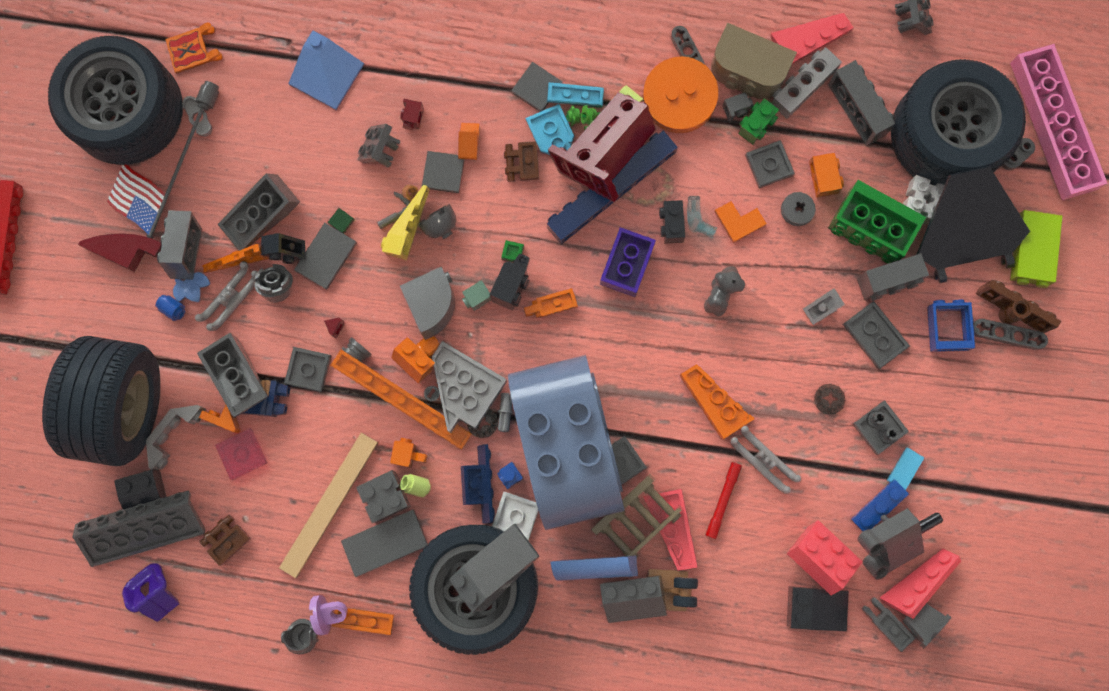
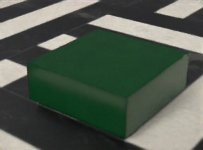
M338 208L328 223L344 234L355 219Z

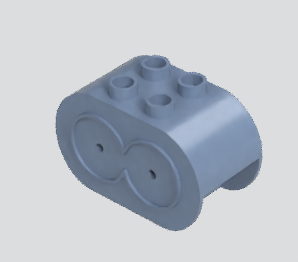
M586 355L508 374L514 413L536 504L545 530L625 511L620 493L623 492L605 416L594 372H590Z

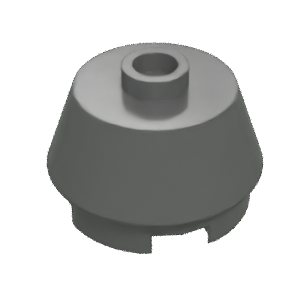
M272 264L273 267L265 270L261 268L256 273L255 289L267 301L276 303L285 300L290 295L293 277L284 266Z

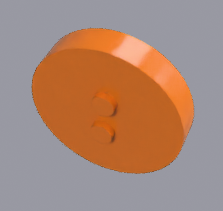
M672 57L656 65L647 76L643 90V102L649 106L651 117L654 120L653 123L661 129L672 133L692 132L702 127L714 113L718 101L717 81L711 70L702 62L690 57Z

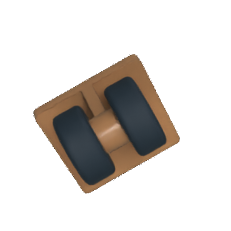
M648 570V577L662 575L667 610L686 611L687 607H697V597H693L691 594L692 589L698 588V579L688 578L687 571Z

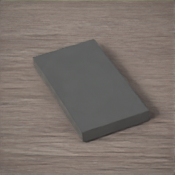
M414 510L341 540L355 577L425 548L428 545Z

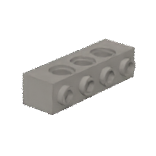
M826 47L821 52L818 50L811 57L812 61L809 64L804 63L798 70L799 74L796 77L792 75L786 81V86L773 94L772 97L774 99L771 104L776 106L786 119L840 67L842 62ZM814 67H819L822 72H817ZM801 80H807L809 84H803ZM788 92L795 93L796 97L789 96Z

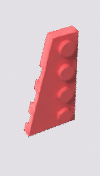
M841 13L773 32L770 37L774 43L797 52L792 63L794 64L851 32L853 26L846 15Z
M682 489L659 493L674 510L679 506L682 507L680 512L682 516L674 523L670 521L659 531L677 570L697 568L698 565ZM650 495L643 496L650 513L661 524L669 515Z
M945 549L940 550L880 597L881 602L914 619L961 562L960 557Z

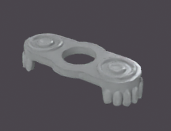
M187 96L182 100V104L189 116V122L194 125L193 116L199 113L200 108L197 106L198 103L195 102V97ZM203 111V119L198 123L196 133L201 136H208L212 132V126L207 119V113Z

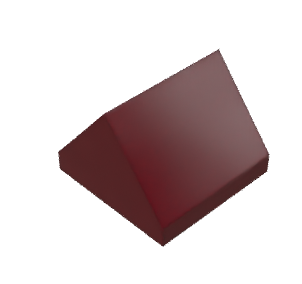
M339 317L324 321L329 334L337 338L345 322Z

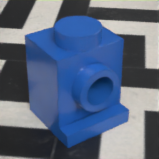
M513 462L500 469V472L497 473L507 489H510L524 479Z

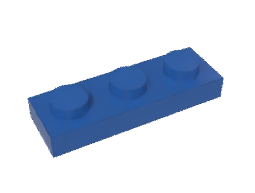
M893 479L851 520L862 531L872 529L881 521L882 515H887L909 493Z

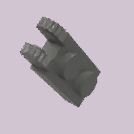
M873 597L871 602L881 613L876 616L866 606L862 610L872 619L874 625L889 641L902 652L916 638L888 608H885Z

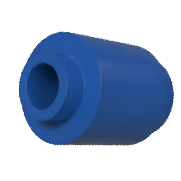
M162 295L156 301L155 306L158 308V311L173 321L180 320L185 314V306L169 295Z

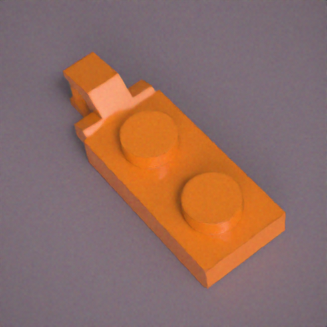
M573 288L536 298V300L532 301L531 306L524 307L525 316L536 315V318H542L577 308L578 305Z

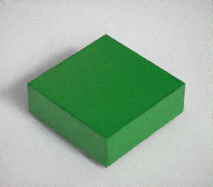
M506 240L501 259L514 262L519 253H523L524 244Z

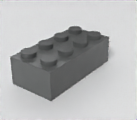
M856 60L836 70L828 86L867 147L888 134L895 125L894 116L887 111L884 100L877 95L873 83L867 79L863 67L858 65Z

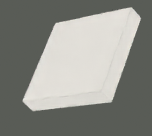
M503 492L492 527L505 531L513 524H516L529 541L538 514L536 502Z

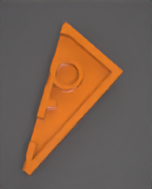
M255 244L206 263L202 267L203 272L208 273L240 266L242 261L249 264L268 260L269 257L261 255V246Z

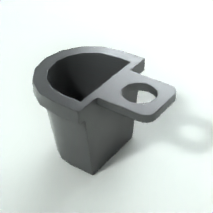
M926 603L914 619L906 616L902 622L921 642L920 647L924 649L952 617L948 614L946 616Z

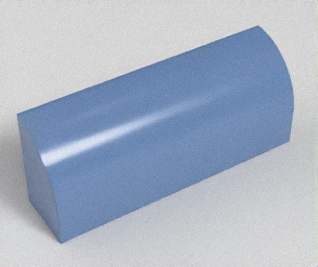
M636 555L551 562L552 572L557 581L638 576Z

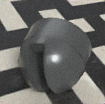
M428 386L424 390V397L428 401H435L439 398L440 393L437 387ZM434 389L435 392L432 394L431 398L427 397L431 390Z

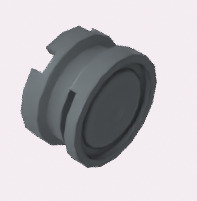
M352 337L348 340V347L345 348L343 346L341 348L360 362L362 359L365 360L372 355Z

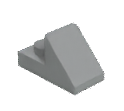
M834 288L803 308V310L814 325L836 312L845 304Z

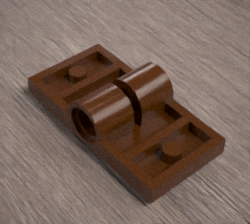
M998 280L989 281L979 287L976 292L977 295L1000 308L998 316L1004 324L1010 325L1017 321H1022L1033 329L1046 333L1058 328L1061 320L1057 319L1054 313L1042 310L1037 303L1027 301L1022 298L1019 292L1007 289Z

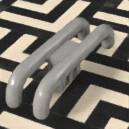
M240 262V269L208 308L202 314L195 316V320L198 322L205 321L222 304L226 309L215 322L207 324L206 328L209 331H215L221 327L255 287V275L258 271H252V277L240 292H237L234 288L248 271L247 262Z
M743 426L741 433L759 452L753 456L736 437L731 438V445L777 489L785 494H789L791 488L783 484L769 470L776 466L788 478L797 483L801 481V476L786 466L749 431L747 426Z

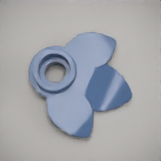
M195 272L193 280L186 279L182 281L181 279H175L176 285L173 288V295L179 302L185 297L190 301L199 302L201 296L200 288L209 286L210 281L201 272Z

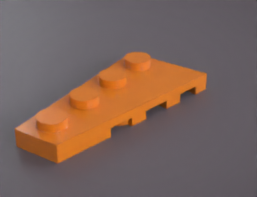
M697 364L680 374L683 382L722 440L755 419L752 415L745 412L738 402H735L728 396V393L721 389Z

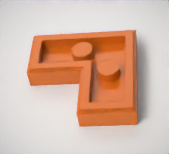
M732 201L714 211L733 243L767 224L758 208L740 216Z

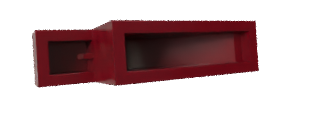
M126 233L99 235L82 240L78 244L84 249L133 272L136 271L145 253L157 258L158 252H161L162 247L161 242L152 238Z

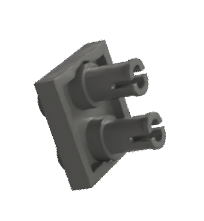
M908 0L895 4V8H897L895 11L898 16L911 12V18L897 22L900 33L917 28L924 35L932 33L931 26L934 25L932 16L929 15V9L931 8L930 0Z
M388 124L371 126L366 131V140L359 148L357 160L362 163L379 162L387 168L390 167L392 164L390 161H393V157L382 151L385 146L396 151L399 147L396 144H400L399 139L389 135L392 127Z
M885 400L853 423L854 427L876 455H879L909 432Z

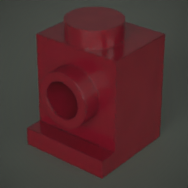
M403 99L405 109H402L400 119L403 121L402 127L407 130L419 129L424 111L422 102Z

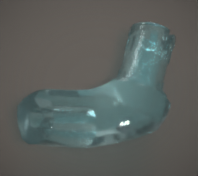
M689 196L687 204L689 229L693 233L698 231L713 238L717 227L702 221L700 196Z

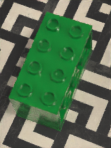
M857 180L848 191L828 228L834 235L847 238L848 242L852 245H859L865 248L864 250L867 253L881 257L883 262L889 264L905 257L926 217L866 183Z

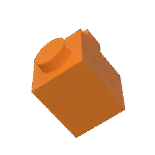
M401 438L400 441H394L390 463L412 468L413 460L426 463L427 455L416 453V445L412 444V440Z

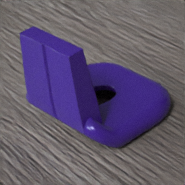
M152 563L146 566L126 583L122 591L123 601L127 610L133 613L140 612L156 622L160 621L168 612L179 605V601L166 589L167 582L162 567L159 564ZM149 582V594L144 596L141 588L145 583Z

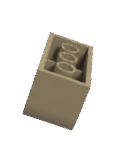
M727 23L716 46L711 63V71L715 79L725 84L729 89H736L742 93L746 92L747 97L753 96L758 99H770L781 88L797 52Z

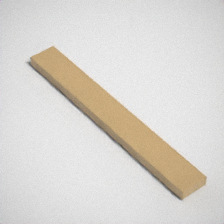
M360 433L279 567L281 570L294 578L299 576L378 442Z

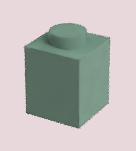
M482 280L462 292L464 304L467 308L471 307L473 311L491 301L490 292Z

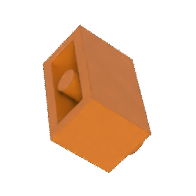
M835 153L812 156L809 166L816 198L839 194L842 187H844V180L839 175L840 162L836 158Z

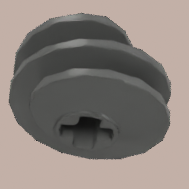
M794 192L788 195L781 205L782 217L793 226L806 225L813 219L816 211L813 199L802 192ZM797 207L798 209L800 207L802 210L797 212L795 208Z

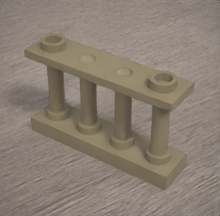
M651 474L622 500L624 509L628 505L634 507L654 528L647 537L625 515V511L603 517L591 529L596 535L600 532L605 533L626 556L636 555L637 558L639 556L637 552L670 521L674 523L682 516L680 514L682 511L681 506L674 510L653 488L654 485L652 483L655 479ZM642 492L648 493L669 515L661 524L639 502L638 496ZM614 518L617 521L620 520L640 542L633 550L610 528L611 525L609 523Z

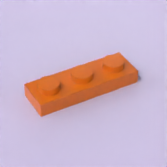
M347 608L346 618L342 622L332 624V627L392 635L395 614ZM334 610V614H342L341 611Z

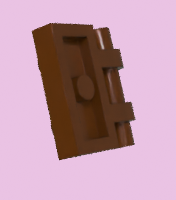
M519 142L518 150H513L512 144H506L504 158L506 159L505 175H507V181L514 182L515 174H520L521 181L539 180L537 142ZM514 158H519V166H514Z
M231 515L224 519L221 518L217 522L218 525L211 531L208 530L204 534V538L199 541L203 547L208 543L212 545L207 553L219 566H222L251 539L238 524L232 529L230 528L229 524L234 520ZM221 531H224L226 534L218 541L216 536Z

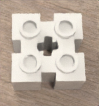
M916 175L909 182L906 196L909 197L903 204L924 215L926 219L923 224L928 225L945 185L939 183L935 186L931 185V180Z

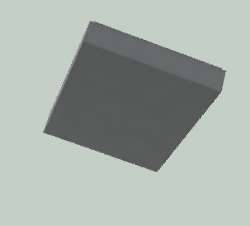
M324 223L306 250L305 259L300 260L294 270L327 290L357 242Z
M874 301L842 324L878 370L910 347Z
M625 436L612 444L621 485H623L647 467Z

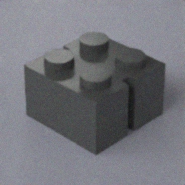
M393 470L356 487L362 502L368 504L365 509L372 523L382 521L411 507L404 490L397 491L396 489L400 488V481Z

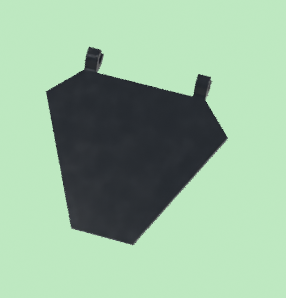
M989 166L949 174L916 255L922 254L924 261L936 269L934 272L935 280L938 279L939 283L947 282L945 272L947 267L1002 256L1001 263L1002 265L1006 264V268L1015 267L1012 253L1031 231Z

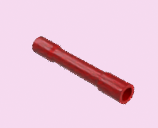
M731 462L724 487L705 536L713 539L717 538L734 485L738 480L742 465Z

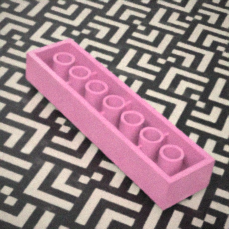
M1052 44L1018 54L1010 64L1061 199L1066 200L1096 191L1108 184L1055 45Z

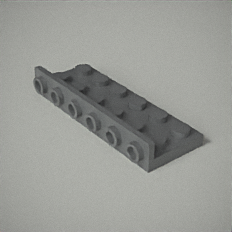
M185 491L165 498H158L148 503L138 504L131 508L121 509L114 513L101 515L87 521H81L75 524L72 537L90 566L94 567L205 534V527L190 501V491Z

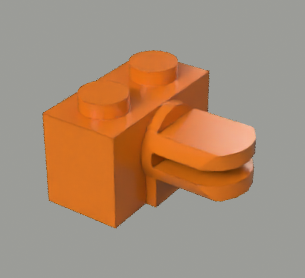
M434 336L426 340L423 338L415 345L407 337L394 348L391 358L419 384L433 370L435 362L430 357L438 348V340Z

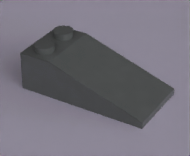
M266 173L218 223V226L238 250H242L251 246L289 215L300 201L278 174Z
M232 333L225 335L197 353L234 418L268 398L239 339Z
M513 524L466 562L449 580L472 613L483 611L540 556L518 526Z

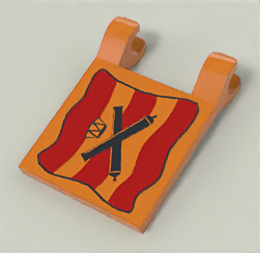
M209 22L204 23L199 28L165 39L176 74L208 62L222 60V53L218 49H213L207 53L203 35L215 33L214 27Z

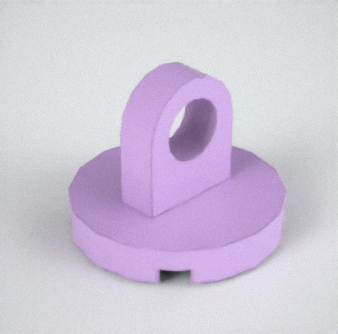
M323 595L313 596L310 600L309 609L313 610L310 622L314 632L320 636L328 634L331 624L342 622L346 618L348 611L346 605L342 602L327 603ZM332 610H339L342 614H334Z

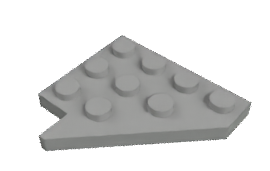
M442 341L433 354L432 360L435 362L434 370L447 431L452 433L459 420L477 429L507 383V379Z

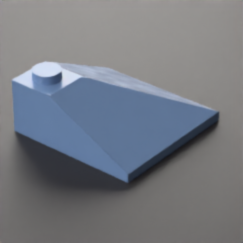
M312 31L303 45L288 84L337 110L363 68L364 63L330 39Z

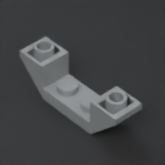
M194 405L174 408L168 411L146 440L148 467L150 469L161 470L167 465V459L170 455L160 448L159 445L165 443L169 432L179 425L180 418L191 424L198 423L202 420L199 418L201 412L205 411L206 408Z

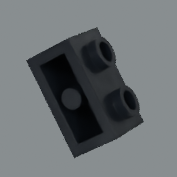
M683 200L664 201L662 207H659L660 219H663V226L660 227L661 237H664V244L683 243L685 239Z
M281 233L265 235L261 239V255L269 257V260H282L284 264H294V261L305 259V241Z

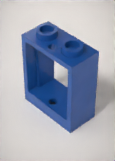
M963 299L953 300V303H945V300H936L927 307L930 352L970 351L975 348L972 302H965ZM936 311H961L963 341H938Z

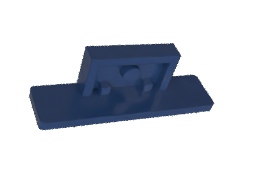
M488 444L477 446L478 465L461 466L463 505L481 504L482 523L485 524L493 523L495 510L492 507L494 492L491 488L492 470L489 463L491 451L488 448Z

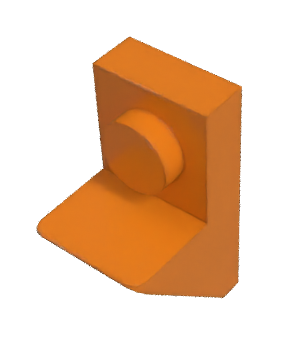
M461 123L458 138V159L477 160L480 124Z
M225 405L221 416L220 413L209 410V412L202 411L199 418L234 433L239 434L241 431L237 418L232 416L227 405Z

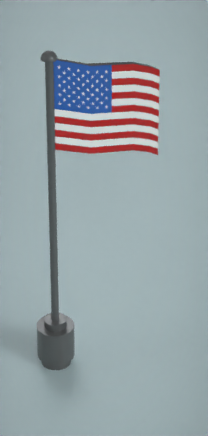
M205 81L201 85L195 99L200 110L166 193L155 183L138 174L128 165H122L107 200L108 204L116 212L135 222L147 233L146 236L149 238H154L153 233L202 113L209 108L213 109L219 95V86L212 82Z

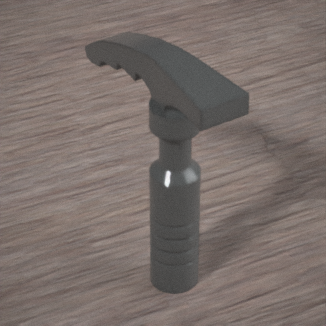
M394 192V195L401 201L403 200L404 204L407 206L410 204V201L404 198L403 195ZM407 207L377 222L380 229L398 220Z

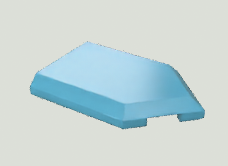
M560 104L525 118L540 152L550 155L548 149L552 144L559 148L563 147L566 150L571 147L575 136Z

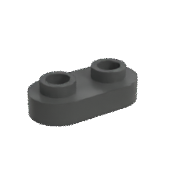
M1022 138L1018 149L1012 156L1015 161L1009 159L1002 167L1006 170L1016 169L1034 153V142L1029 138Z

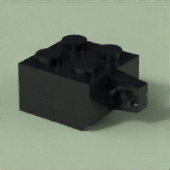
M519 253L513 263L508 261L503 264L489 294L492 302L512 311L515 306H519L522 299V289L526 290L530 281L527 273L529 257Z

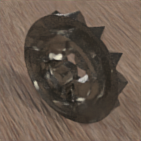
M832 383L822 385L814 395L815 405L824 414H836L844 408L846 401L845 392L839 386ZM830 392L833 398L838 399L833 401L831 405L828 400L822 399L828 397Z
M491 409L488 410L485 416V421L490 426L483 425L481 429L479 426L477 429H474L467 424L469 431L474 436L487 438L496 431L498 419Z

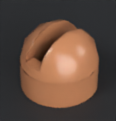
M405 185L402 189L403 197L411 201L419 192L418 188L413 185Z

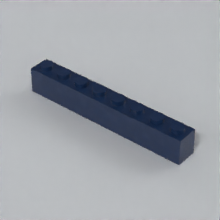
M664 130L659 134H653L649 138V142L641 146L612 180L619 196L617 200L676 154L678 147ZM590 189L587 192L584 190L578 194L577 200L573 203L568 202L562 208L563 211L558 215L556 213L547 220V229L562 245L614 202Z

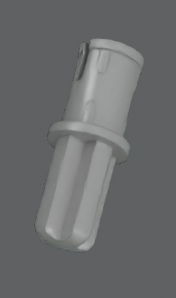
M501 393L500 410H498V413H500L498 430L500 432L509 431L510 417L513 414V411H511L512 399L510 393Z

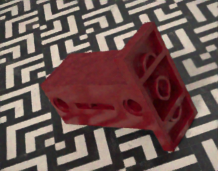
M618 92L568 150L553 144L550 146L548 152L558 172L615 202L619 196L612 180L656 130L649 106L643 101L639 102L633 99L628 94L624 95Z

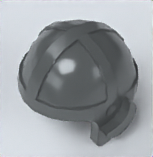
M307 619L294 621L287 631H283L281 634V642L285 644L290 652L298 655L309 653L314 649L316 642H318V635L314 632L311 622Z

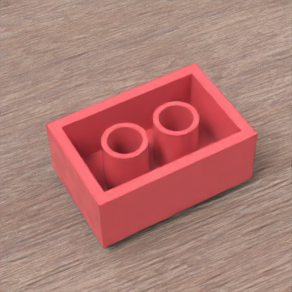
M819 520L807 527L787 552V555L830 595L842 590L863 562Z

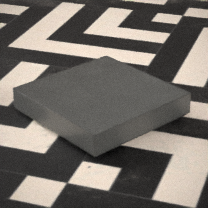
M532 62L513 87L511 93L541 112L549 104L547 102L548 83L563 84V82Z
M781 140L745 154L759 189L795 175Z
M427 151L422 186L426 185L430 190L459 193L465 159H458V155Z
M293 347L284 384L323 392L331 355Z

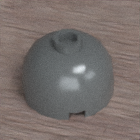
M448 204L430 214L427 220L423 219L418 225L428 237L436 239L442 236L445 239L453 234L451 230L456 225V214L451 205Z

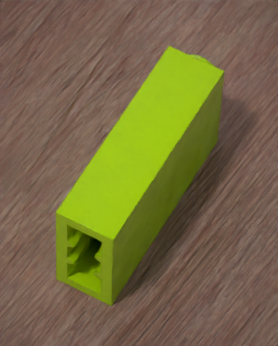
M1023 210L1019 214L1031 232L1013 252L1015 267L1011 268L1010 280L1017 281L1019 285H1029L1031 283L1036 284V287L1048 288V286L1056 283L1062 215Z

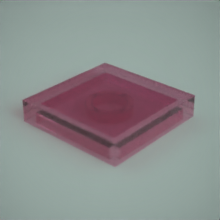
M251 428L215 445L230 480H234L267 464L266 458Z

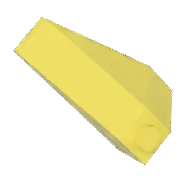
M426 185L421 187L390 229L387 237L383 238L381 248H383L382 252L407 261L430 191Z

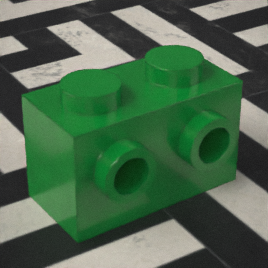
M765 98L761 103L756 102L751 109L753 113L749 117L745 116L740 122L741 128L738 134L753 145L757 139L761 140L767 133L765 129L769 125L773 126L777 121L778 116L776 115L779 109Z

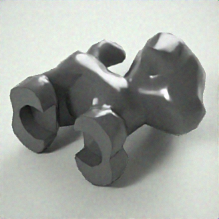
M728 266L715 274V278L711 283L713 289L704 303L705 311L716 316H722L727 310L730 295L744 290L745 281L739 275L736 267Z

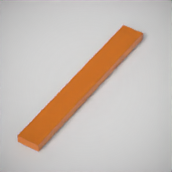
M340 350L330 366L459 449H463L472 433L458 424L452 433H449L444 415L345 351Z

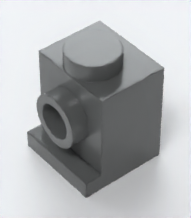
M746 92L724 100L722 107L729 123L733 122L736 116L741 118L747 115L749 110L753 108L752 99L747 97Z

